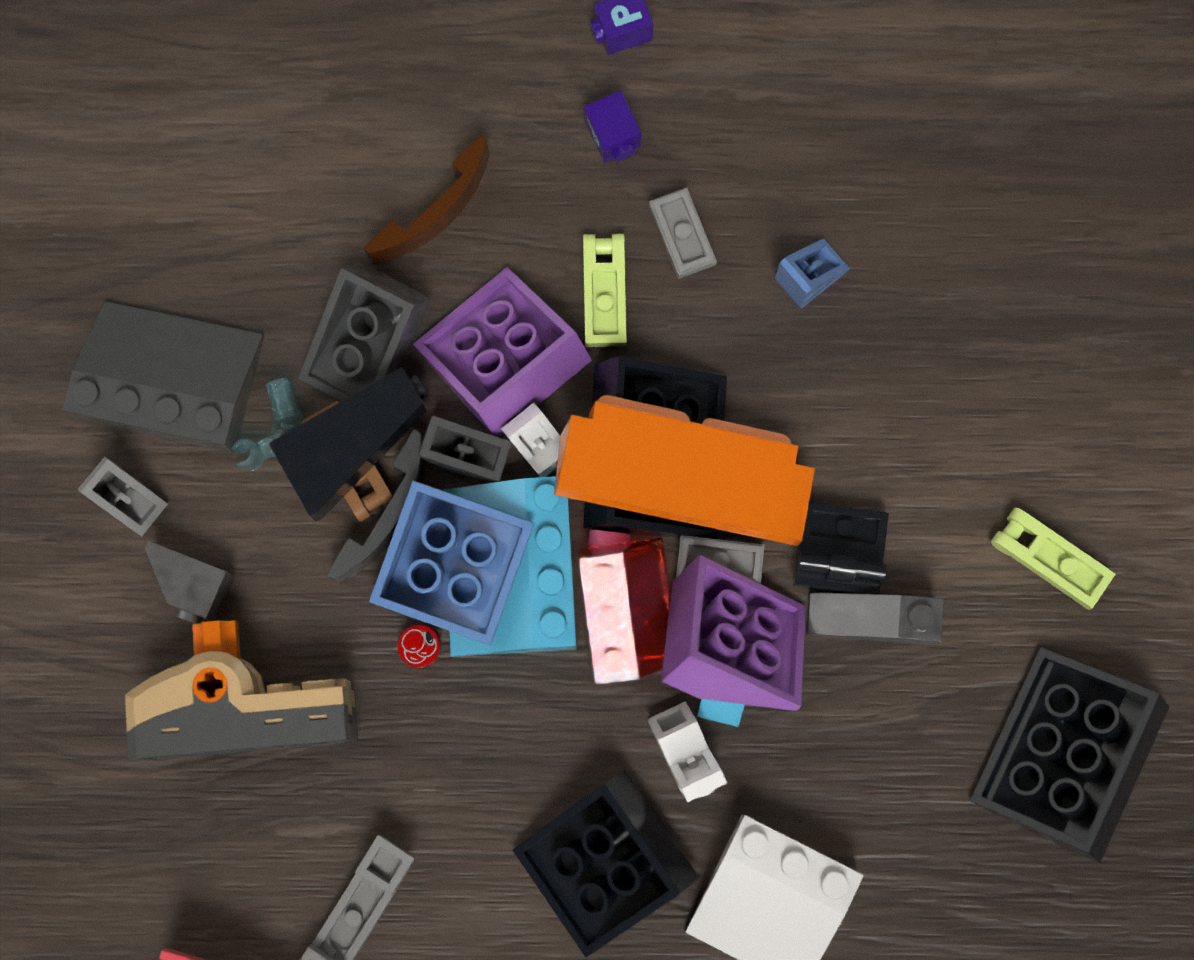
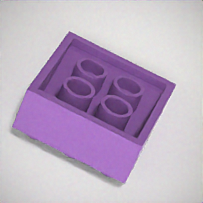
M508 267L413 343L418 352L476 419L496 437L502 436L504 432L501 428L533 402L538 406L592 361L577 333Z
M699 555L672 582L661 682L699 699L797 711L801 707L806 606Z

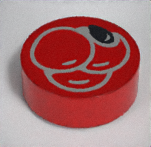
M414 625L407 628L400 635L397 649L400 658L406 664L414 668H425L432 665L439 657L441 643L438 635L432 629L424 625Z

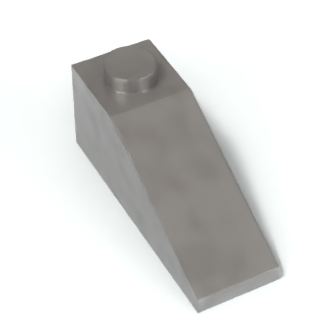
M809 593L807 635L933 646L942 641L944 599L904 595Z

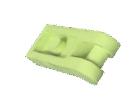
M583 234L585 347L627 346L624 234H612V238H596V234ZM612 254V263H596V255Z
M1013 508L1007 517L1008 525L1003 532L998 531L995 534L991 544L1002 553L1020 562L1086 609H1092L1116 574L1025 511ZM1023 531L1034 537L1027 548L1017 541Z

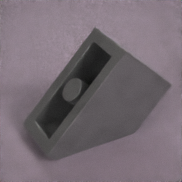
M148 541L145 547L146 553L166 603L179 608L176 617L194 624L201 623L203 618L216 621L235 576Z

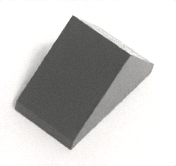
M430 416L418 456L453 474L499 482L511 441Z

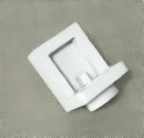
M533 402L501 429L540 477H546L557 468L560 435Z

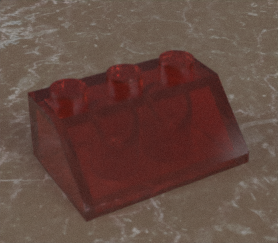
M663 538L578 548L595 685L640 679L662 670L670 609V593Z

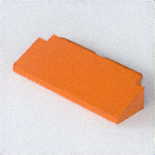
M604 395L598 401H595L589 412V418L571 415L563 429L559 442L554 495L798 546L803 540L815 468L795 464L799 446L792 444L791 440L784 434L713 418L705 419L702 424L690 422L689 417L681 411Z

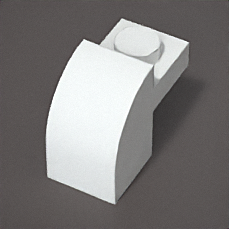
M686 701L647 719L668 767L687 802L698 797L707 796L716 788L727 784L722 770L712 755L699 724Z

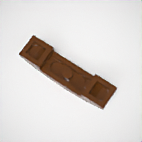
M482 135L452 162L455 176L458 179L404 230L392 219L363 247L368 259L373 264L394 260L420 248L439 235L462 212L477 190L487 166L489 149L487 140Z

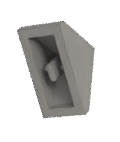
M105 456L77 489L141 537L168 505L163 499Z

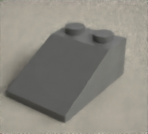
M361 262L342 267L298 379L343 401L396 371L418 332L431 298Z

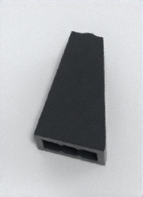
M401 367L268 443L306 511L315 522L324 518L427 412L422 399L428 397L416 374L408 378Z

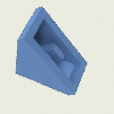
M823 238L786 256L779 263L775 279L802 309L842 277L850 268Z

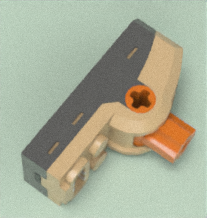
M235 620L208 621L192 624L194 656L187 662L168 668L150 677L125 694L128 760H160L358 742L355 691L351 689V681L347 679L302 682V690L300 686H293V683L267 685L266 693L261 674L253 664L242 659L240 656L239 622ZM223 684V688L217 689L215 691L216 686H221Z

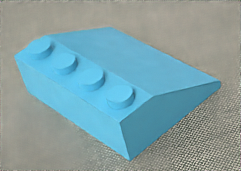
M556 476L523 478L443 490L455 496L534 523L492 644L488 645L449 631L451 657L577 650L569 498L554 495Z

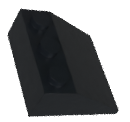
M625 770L603 783L512 849L585 958L680 895L699 878V875Z

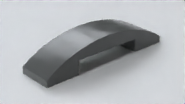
M413 429L392 464L396 472L403 475L404 478L365 544L362 546L348 538L328 571L327 575L338 583L348 580L365 569L389 546L412 481L422 482L425 460L418 456L424 439L420 432Z

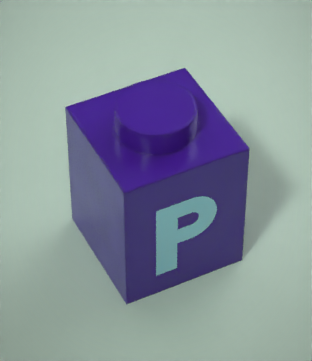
M603 0L594 3V19L589 21L590 28L596 44L603 42L607 55L653 40V22L645 0Z
M622 91L584 106V121L604 163L612 159L623 161L633 156L637 152V148L641 147V131Z

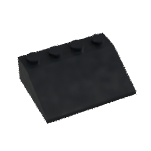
M617 356L595 364L592 407L600 397L609 395L681 411L689 417L690 422L702 424L708 418L724 421L727 376ZM585 502L583 529L632 535L680 538L683 535L717 539L718 529Z
M1040 647L970 801L1062 847L1100 863L1168 712L1169 705L1158 692Z

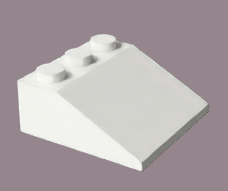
M741 814L685 932L738 960H821L841 924L864 875Z

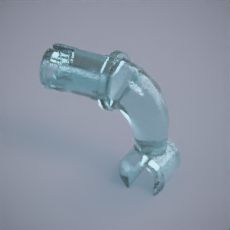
M287 378L273 380L266 384L274 418L271 420L274 427L272 433L258 443L248 439H241L231 448L238 454L250 450V456L247 460L235 463V465L243 470L255 471L261 467L264 459L275 457L268 443L301 425V421L304 419L303 413L298 412L291 382Z

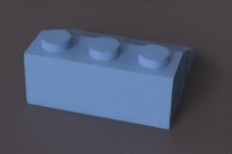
M412 481L369 602L491 645L534 523Z

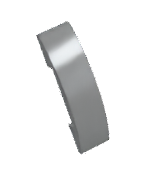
M378 834L356 869V874L300 960H354L416 857Z

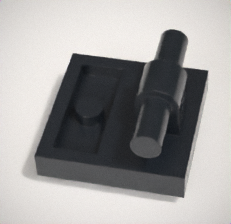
M809 502L803 540L798 545L793 586L847 594L879 595L881 581H884L886 574V564H883L889 513Z

